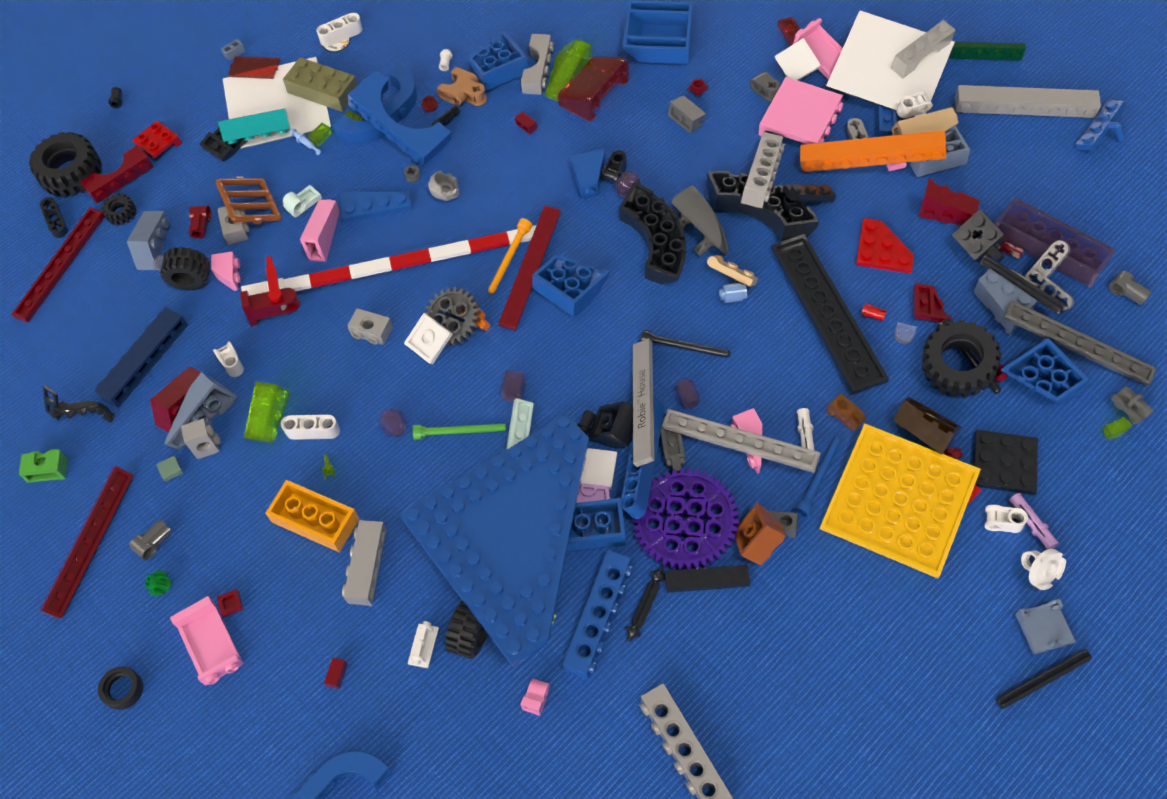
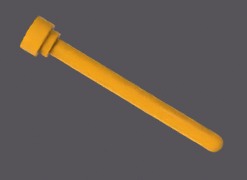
M523 218L519 220L517 224L518 232L488 288L490 294L496 291L524 234L530 232L533 224L529 220Z

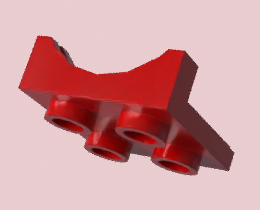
M158 120L132 140L148 157L151 156L154 159L172 144L176 147L182 144L178 135Z

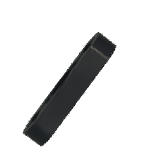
M44 198L40 202V208L48 228L55 238H62L68 233V228L60 208L53 198ZM58 215L56 219L50 220L52 216Z

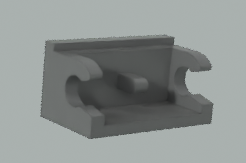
M684 95L671 101L668 110V116L690 134L703 125L699 121L706 117V113Z

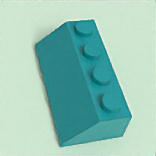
M286 108L218 122L223 142L227 141L228 144L237 143V139L244 138L245 141L255 139V135L260 134L261 138L271 136V132L275 131L278 134L287 133V129H290Z

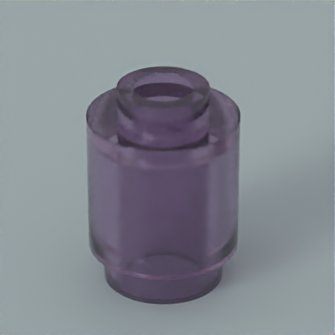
M688 379L680 380L675 389L682 405H685L686 408L697 406L700 403V396L693 381Z

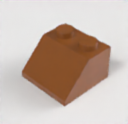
M758 502L741 521L739 526H737L738 533L734 534L741 556L760 566L765 560L770 558L772 552L783 542L786 536L781 523Z

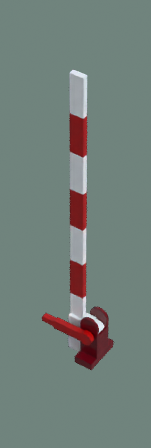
M537 225L532 226L530 232L524 234L520 243L531 241ZM518 230L288 279H278L273 259L269 256L266 257L268 281L241 286L242 308L251 327L257 326L260 319L288 314L298 310L300 302L295 291L508 246L512 244Z

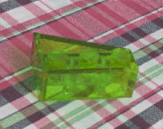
M255 382L244 438L251 441L273 444L291 393L289 390L276 384Z

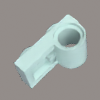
M309 185L297 195L294 192L287 193L283 198V206L296 218L318 202L319 199H322L318 191Z

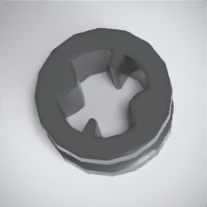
M410 165L404 169L405 178L408 182L413 183L420 179V172L417 166Z

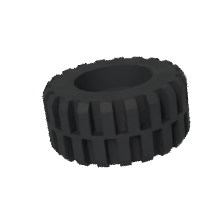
M60 132L58 135L53 134L50 135V138L43 139L40 145L37 144L35 146V151H32L31 158L29 159L30 171L41 187L52 195H61L62 197L78 195V192H84L85 189L80 182L93 173L100 174L102 169L101 159L90 141L83 137V135L73 132ZM73 160L69 165L59 168L63 163Z
M959 320L958 323L949 321L946 326L943 324L938 326L936 331L931 332L929 339L926 340L924 345L922 371H925L924 376L926 380H931L930 385L934 389L939 387L940 393H951V397H957V394L962 395V398L969 397L970 393L977 395L981 389L985 390L988 388L990 382H993L1001 359L1000 345L998 341H994L995 336L992 332L987 333V328L983 325L978 327L976 322L965 323V320ZM952 347H965L976 354L979 359V365L969 371H957L950 368L943 361L942 353Z

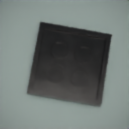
M976 430L973 466L981 470L975 485L981 488L1035 495L1037 493L1038 438Z

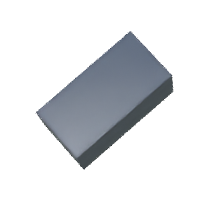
M238 39L221 48L224 57L228 61L245 52L243 44Z

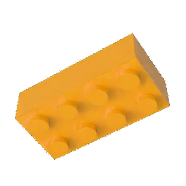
M288 480L284 482L265 513L272 523L339 553L360 519L355 509Z

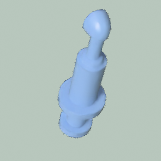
M295 128L290 131V135L296 137V142L303 143L309 149H314L317 155L321 154V150L317 149L314 143L306 138L304 133L299 134Z

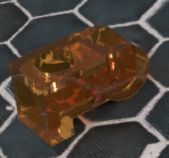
M842 393L829 404L826 410L827 414L831 417L834 415L852 431H856L866 420L865 414Z

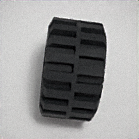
M175 247L168 249L163 256L160 277L165 283L178 289H200L207 282L210 262L203 253L191 248Z
M461 601L456 607L448 625L446 649L448 652L474 659L485 642L487 632L466 604Z

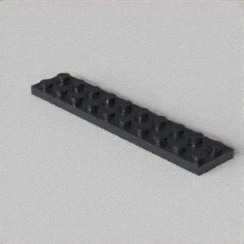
M805 234L772 245L771 250L852 395L887 383L889 380L888 376Z

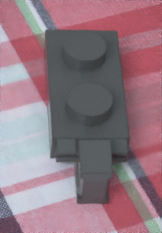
M661 426L660 434L665 463L667 467L672 466V472L675 469L677 473H680L681 465H685L681 434L662 429Z

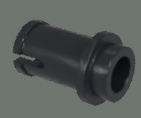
M118 87L111 88V96L108 99V103L113 108H118L122 104V90Z
M590 410L584 411L580 423L577 424L586 435L590 433V427L596 416Z

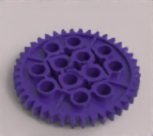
M683 468L680 469V473L673 469L672 475L665 471L664 478L659 474V481L652 479L646 513L641 518L632 520L633 525H636L633 527L634 532L637 533L635 535L636 540H640V547L645 546L643 549L644 553L650 552V559L656 556L657 564L663 560V567L670 563L671 570H674L676 565L679 566V570H682L684 566L690 570L692 565L698 569L699 564L706 568V561L714 564L713 557L720 560V552L726 554L727 549L725 547H732L730 541H735L734 534L738 533V528L735 526H739V520H737L739 512H735L738 510V506L734 504L735 497H731V490L726 491L727 485L720 486V479L714 482V475L707 478V471L700 475L699 469L692 473L691 468L688 469L687 473H685ZM676 487L683 488L681 492L673 491ZM698 488L703 490L700 494H696L693 491ZM686 497H690L689 502L686 503ZM654 504L661 505V507L656 510L651 508ZM673 506L681 507L679 511H673L671 508ZM695 507H699L702 509L698 513H694L691 511ZM706 508H707L708 521H707V523H706V530H705V534H704V529H705V528H704L703 520H704V518L706 517ZM666 509H667L668 517H667L666 520H665V527H664V522H663L662 517H664V514H665ZM714 509H720L722 511L720 514L717 515L712 513ZM652 523L659 524L655 529L649 527ZM674 524L680 526L677 530L669 529ZM693 526L700 528L697 532H691L689 529ZM712 528H718L720 529V532L717 534H713L710 532V530ZM682 535H686L685 541H681ZM670 544H676L678 546L674 550H669L667 548ZM695 545L698 549L695 552H691L688 550V547Z

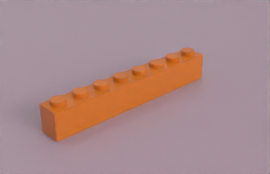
M945 130L804 144L801 145L800 150L802 172L946 159Z

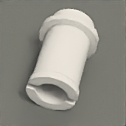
M444 49L440 52L439 69L447 71L449 70L452 54L450 50Z

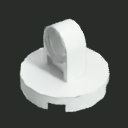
M1048 549L1042 553L1036 550L1023 553L1021 562L1023 567L1030 571V583L1039 590L1051 588L1053 586L1051 582L1055 578L1059 580L1065 570L1066 559L1062 558L1063 554L1056 549ZM1030 555H1033L1035 558L1032 565L1029 561Z

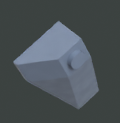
M201 372L189 387L164 443L174 449H182L186 445L183 439L182 425L204 419L208 425L212 424L211 420L218 414L223 415L238 396L215 379Z

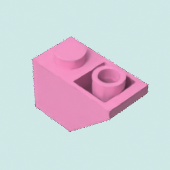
M233 252L211 255V270L217 280L237 291L238 283L241 282L238 273L240 268L239 259L234 256Z

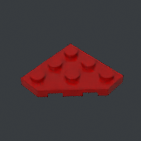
M863 218L856 266L911 274L914 254L881 220Z

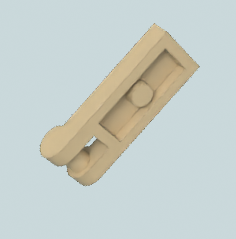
M721 255L708 258L707 263L710 267L749 287L756 285L759 279L754 276L753 272L749 270L743 271L733 262H725Z

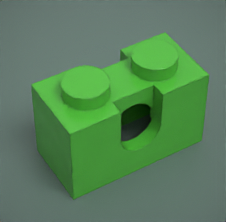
M51 449L43 454L38 451L22 454L19 476L27 483L66 479L68 457L58 449Z

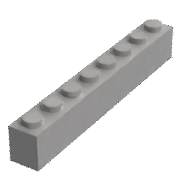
M958 85L955 94V112L1095 118L1101 107L1099 90Z

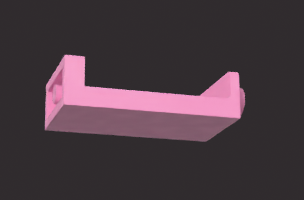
M819 18L816 21H811L805 29H800L795 34L796 38L793 44L804 38L821 65L818 70L829 80L843 48L820 26L822 19Z
M209 596L170 617L173 625L178 628L199 674V681L205 686L216 683L220 677L227 673L235 672L239 666L244 664L215 602Z

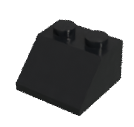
M625 401L599 406L591 431L588 434L589 441L615 449L627 447L632 440L633 407Z

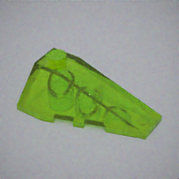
M576 39L564 45L556 55L545 91L546 97L558 102L562 99L591 61V44Z

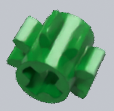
M157 570L153 574H148L145 580V589L150 590L149 595L159 596L163 595V592H168L171 578L166 577L167 572Z

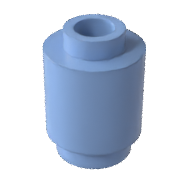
M741 283L722 285V289H719L720 300H723L724 303H732L747 299L746 285Z

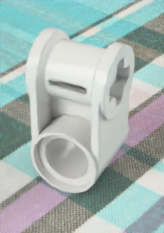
M920 90L916 93L905 95L901 99L897 108V114L901 118H909L929 111L933 104L926 98V92Z
M230 341L220 349L213 350L231 377H238L243 373L244 367Z
M988 505L985 507V512L987 513L985 528L990 531L1018 533L1021 532L1028 520L1027 513L1020 508L1002 507L1000 505ZM1012 518L1018 519L1020 523L1014 522Z

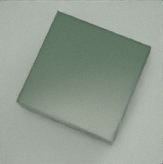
M175 456L156 464L165 482L183 474Z

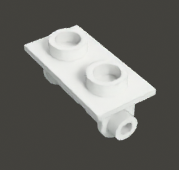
M423 621V624H418L408 665L429 667L439 627L431 626V623Z

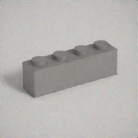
M359 520L358 527H355V543L350 549L351 562L346 568L347 582L342 587V596L348 604L368 606L373 604L387 531L383 522Z

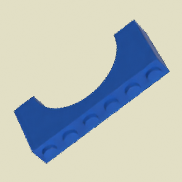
M375 70L348 94L349 106L353 110H357L366 121L369 120L378 131L386 134L390 141L398 144L403 152L411 155L415 162L424 166L450 142L451 132L440 122L423 129L408 128L395 122L386 113L381 102L383 95L388 90V79Z

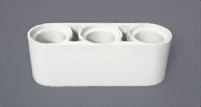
M350 13L320 25L317 28V34L320 44L328 47L361 33L363 28L359 15L357 13Z
M290 415L284 417L281 421V427L290 439H332L340 433V427L332 415Z

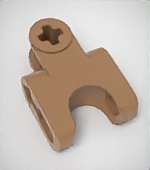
M458 67L453 68L451 71L452 80L455 83L449 85L442 83L436 89L441 99L457 106H461L464 101L474 106H482L487 102V96L484 94L485 87L479 83L478 77Z

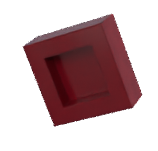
M237 589L217 596L220 612L223 617L244 610L240 593Z

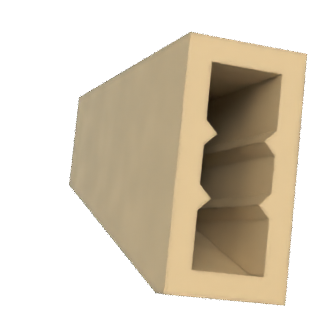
M953 107L898 121L891 128L893 135L945 130V133H947L959 122L957 114L954 112Z

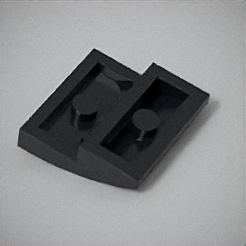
M218 127L213 134L209 132L199 145L224 162L239 151L248 140L245 141L244 138L237 139V143L228 144L227 141L223 142L220 128Z

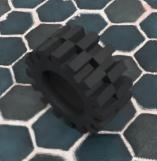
M117 193V196L112 194V198L107 197V202L103 201V205H101V211L108 222L119 226L120 223L122 226L124 222L128 224L130 222L129 219H134L133 215L136 216L137 213L135 211H137V208L128 195ZM124 207L122 210L115 212L116 209Z

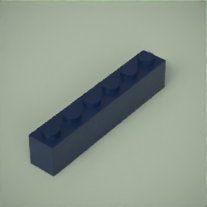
M165 307L122 356L119 362L110 370L107 376L97 385L94 390L97 395L105 402L119 408L186 329L188 324L184 317Z

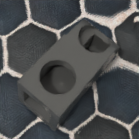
M768 511L781 523L788 537L796 538L798 513Z

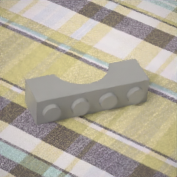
M945 20L941 21L896 54L891 69L903 79L914 71L921 60L931 51L936 49L939 52L948 46L956 30Z
M532 34L529 44L530 56L538 62L533 67L523 70L521 79L522 93L542 95L543 88H546L545 77L549 75L548 64H551V52L554 51V42L551 41V35Z

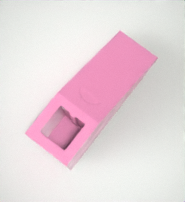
M754 408L732 417V425L730 427L762 435V422ZM746 453L749 466L754 468L757 474L760 473L761 457Z

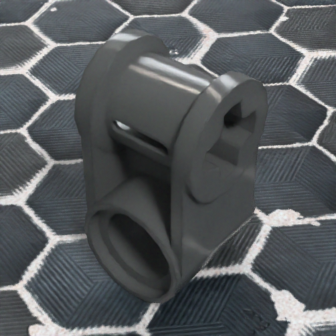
M766 71L758 74L749 82L752 90L767 102L773 101L780 88V83Z

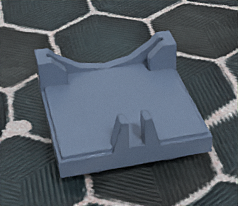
M1060 598L1038 607L1020 609L1015 614L1034 655L1076 642L1062 614L1061 608L1063 604Z

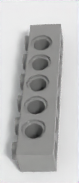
M763 132L744 188L741 203L762 208L764 201L768 202L785 144H782L783 136Z
M664 683L642 695V704L639 706L645 716L649 715L653 721L651 727L657 736L661 735L664 743L662 745L668 755L672 754L676 760L674 766L679 775L684 774L688 782L685 784L691 795L696 794L698 799H733ZM663 708L668 713L664 717H659L655 712ZM675 727L678 729L679 734L677 736H670L667 730ZM681 747H688L691 753L688 756H682L678 750ZM698 766L702 769L703 773L700 776H694L691 774L690 769ZM710 786L714 789L715 794L707 797L703 794L702 789Z

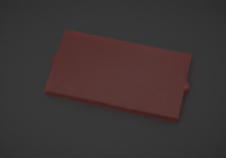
M235 56L233 63L230 65L228 77L274 79L276 71H278L280 58Z

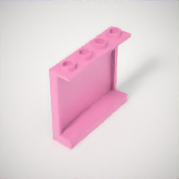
M785 77L759 124L758 135L762 136L763 132L767 133L769 131L805 144L824 143V137H828L831 131V124L834 125L837 120V113L842 111L844 105L842 103L843 95Z

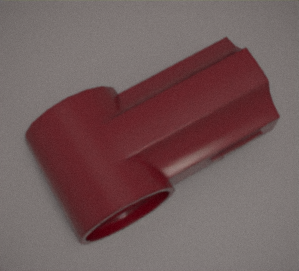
M208 205L190 206L189 216L191 221L188 233L190 237L202 239L205 236L207 221L211 220V209Z

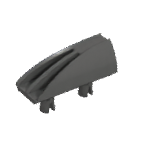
M693 185L677 194L671 203L681 213V216L678 218L681 226L684 228L688 223L692 224L704 235V239L693 250L702 257L711 246H715L724 255L728 254L729 249L723 228L715 212L702 194Z

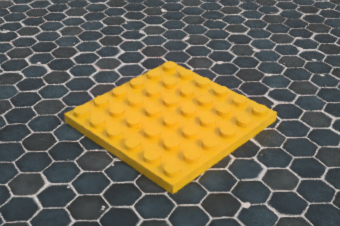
M864 423L820 529L938 579L981 469L947 455H941L934 450Z

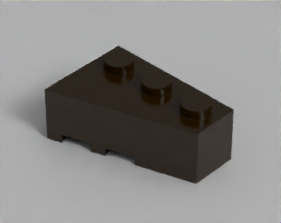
M911 397L904 400L893 419L899 427L908 430L941 455L951 446L962 428L960 425Z

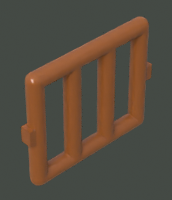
M242 176L236 177V179H217L215 181L232 222H254V224H261L265 221H280L282 219L267 183L263 178H243ZM260 185L262 190L226 191L225 186ZM265 197L267 202L231 203L230 198ZM271 209L273 214L237 215L235 210Z

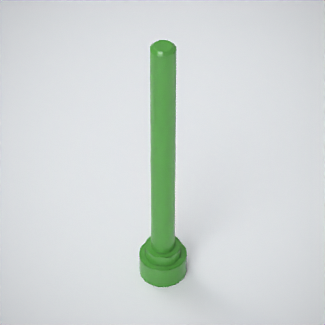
M418 424L413 425L414 440H422V438H426L428 435L506 431V424L426 428Z

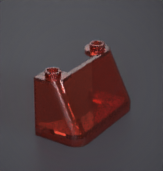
M594 56L590 58L573 79L559 91V106L592 122L596 117L593 114L596 107H600L601 98L615 83L625 85L629 81L628 60L622 57Z

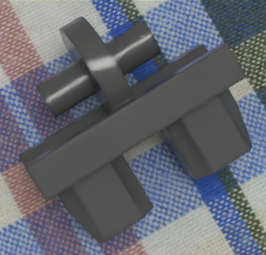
M1127 386L1111 398L1114 402L1113 405L1118 410H1123L1133 424H1139L1154 411L1142 400L1143 395L1141 393L1136 395Z

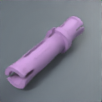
M1020 493L1015 494L1009 499L1015 508H1024L1025 512L1029 514L1027 524L1033 530L1032 534L1041 540L1047 550L1053 549L1059 544L1048 530V525L1046 523L1043 524Z

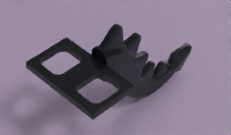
M46 385L43 386L45 411L52 418L59 420L61 415L72 418L75 413L85 415L86 410L90 413L98 410L97 414H104L102 418L108 422H112L115 413H112L102 403L96 401H81L72 404L62 401L58 403V394ZM48 392L53 395L54 400L48 396Z

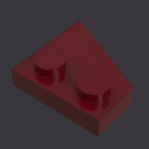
M915 283L913 286V315L915 319L942 322L947 318L951 320V316L946 315L943 309L944 304L938 297L934 286Z

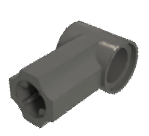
M1120 271L1109 284V290L1113 294L1125 295L1140 305H1143L1152 293L1149 289L1135 282L1133 275L1127 271Z
M159 519L147 532L135 536L129 546L143 560H148L156 553L157 546L173 531Z

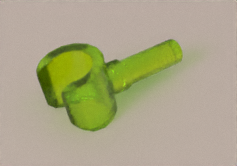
M325 454L323 455L325 464L322 467L324 479H327V475L333 474V477H335L336 474L333 465L329 463L328 455Z

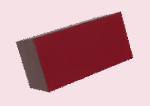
M523 111L515 116L516 125L529 135L537 130L536 121Z
M332 658L324 682L327 687L340 690L348 665L345 660Z

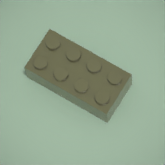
M299 57L283 78L287 93L341 112L348 106V94L358 86L354 75Z

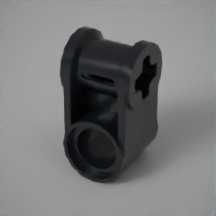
M617 150L611 154L608 162L602 169L601 180L606 179L614 182L616 185L620 183L622 175L627 168L626 154L623 151Z

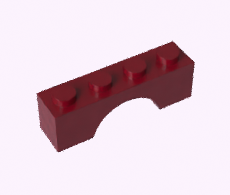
M138 145L123 154V163L116 171L105 175L93 173L80 182L85 191L97 204L154 167L148 156Z

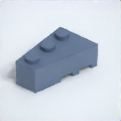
M956 126L952 127L951 131L945 133L946 159L910 163L917 177L967 164L970 148Z
M989 269L978 280L974 293L987 310L990 309L995 315V320L1004 326L1008 336L1018 327V325L1003 319L1009 303L1013 300L1032 310L1037 303L1036 299L992 269Z

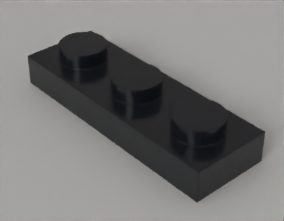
M785 184L782 189L785 195L793 201L834 202L836 194L827 185Z

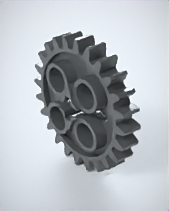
M448 287L447 293L440 290V296L434 294L436 299L429 300L431 306H425L429 310L425 313L438 323L443 319L441 325L453 333L446 344L449 347L451 344L457 346V341L464 344L463 338L470 340L468 334H475L472 329L479 328L475 323L476 321H481L477 317L481 311L477 309L480 305L471 293L466 292L463 288L459 290L457 287H454L452 290ZM439 311H443L451 316H456L459 319L465 320V322L463 323L452 317H447L446 315L439 313Z

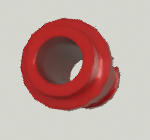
M871 303L864 304L861 314L864 317L869 316L883 322L887 310L871 306Z

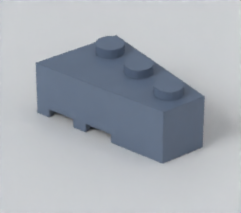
M144 211L127 240L137 270L158 269L169 227V220L166 218L164 211Z

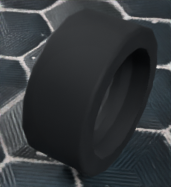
M123 666L107 671L98 684L100 700L116 710L128 709L140 699L143 692L141 677L132 669ZM120 677H129L132 680L130 692L120 700H113L110 697L112 684Z

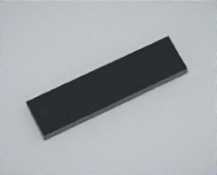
M748 565L665 571L667 593L750 587Z

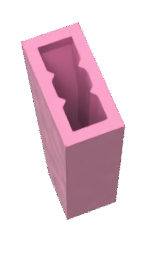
M319 199L301 235L300 241L309 261H327L340 213L336 200Z

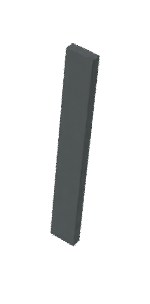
M1013 300L1009 303L1003 319L1045 339L1049 338L1052 342L1145 386L1151 384L1157 369Z

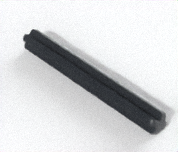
M985 255L980 262L982 266L992 269L1055 313L1059 314L1064 309L1065 305L990 256Z
M1087 649L1079 651L996 698V703L1001 709H1005L1092 659L1091 654Z

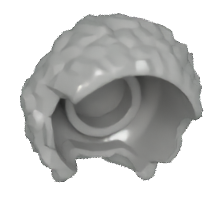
M439 170L431 176L428 186L432 196L444 201L460 196L457 178L453 177L452 174H443Z

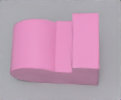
M533 678L520 704L522 710L541 716L550 684Z

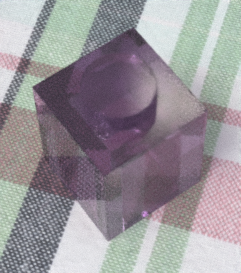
M506 370L501 387L503 399L509 402H514L516 398L522 400L526 386L525 373Z

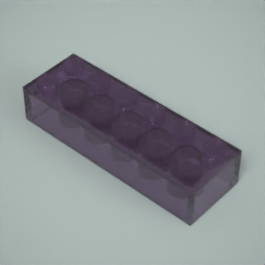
M1017 198L1011 201L996 221L998 227L1008 236L1009 239L1006 241L1014 244V247L1022 248L1025 253L1038 260L1055 241L1067 242L1070 246V252L1056 269L1089 287L1093 286L1116 251ZM1058 245V246L1056 247V248L1058 249V251L1056 252V254L1053 255L1052 253H1050L1049 256H1052V257H1054L1056 260H1058L1059 258H1058V257H1055V256H1056L1059 252H1060V253H1064V251H1065V250H1063L1064 245H1062V246H1059V245ZM1045 259L1043 261L1044 263L1052 267L1053 263L1051 259Z

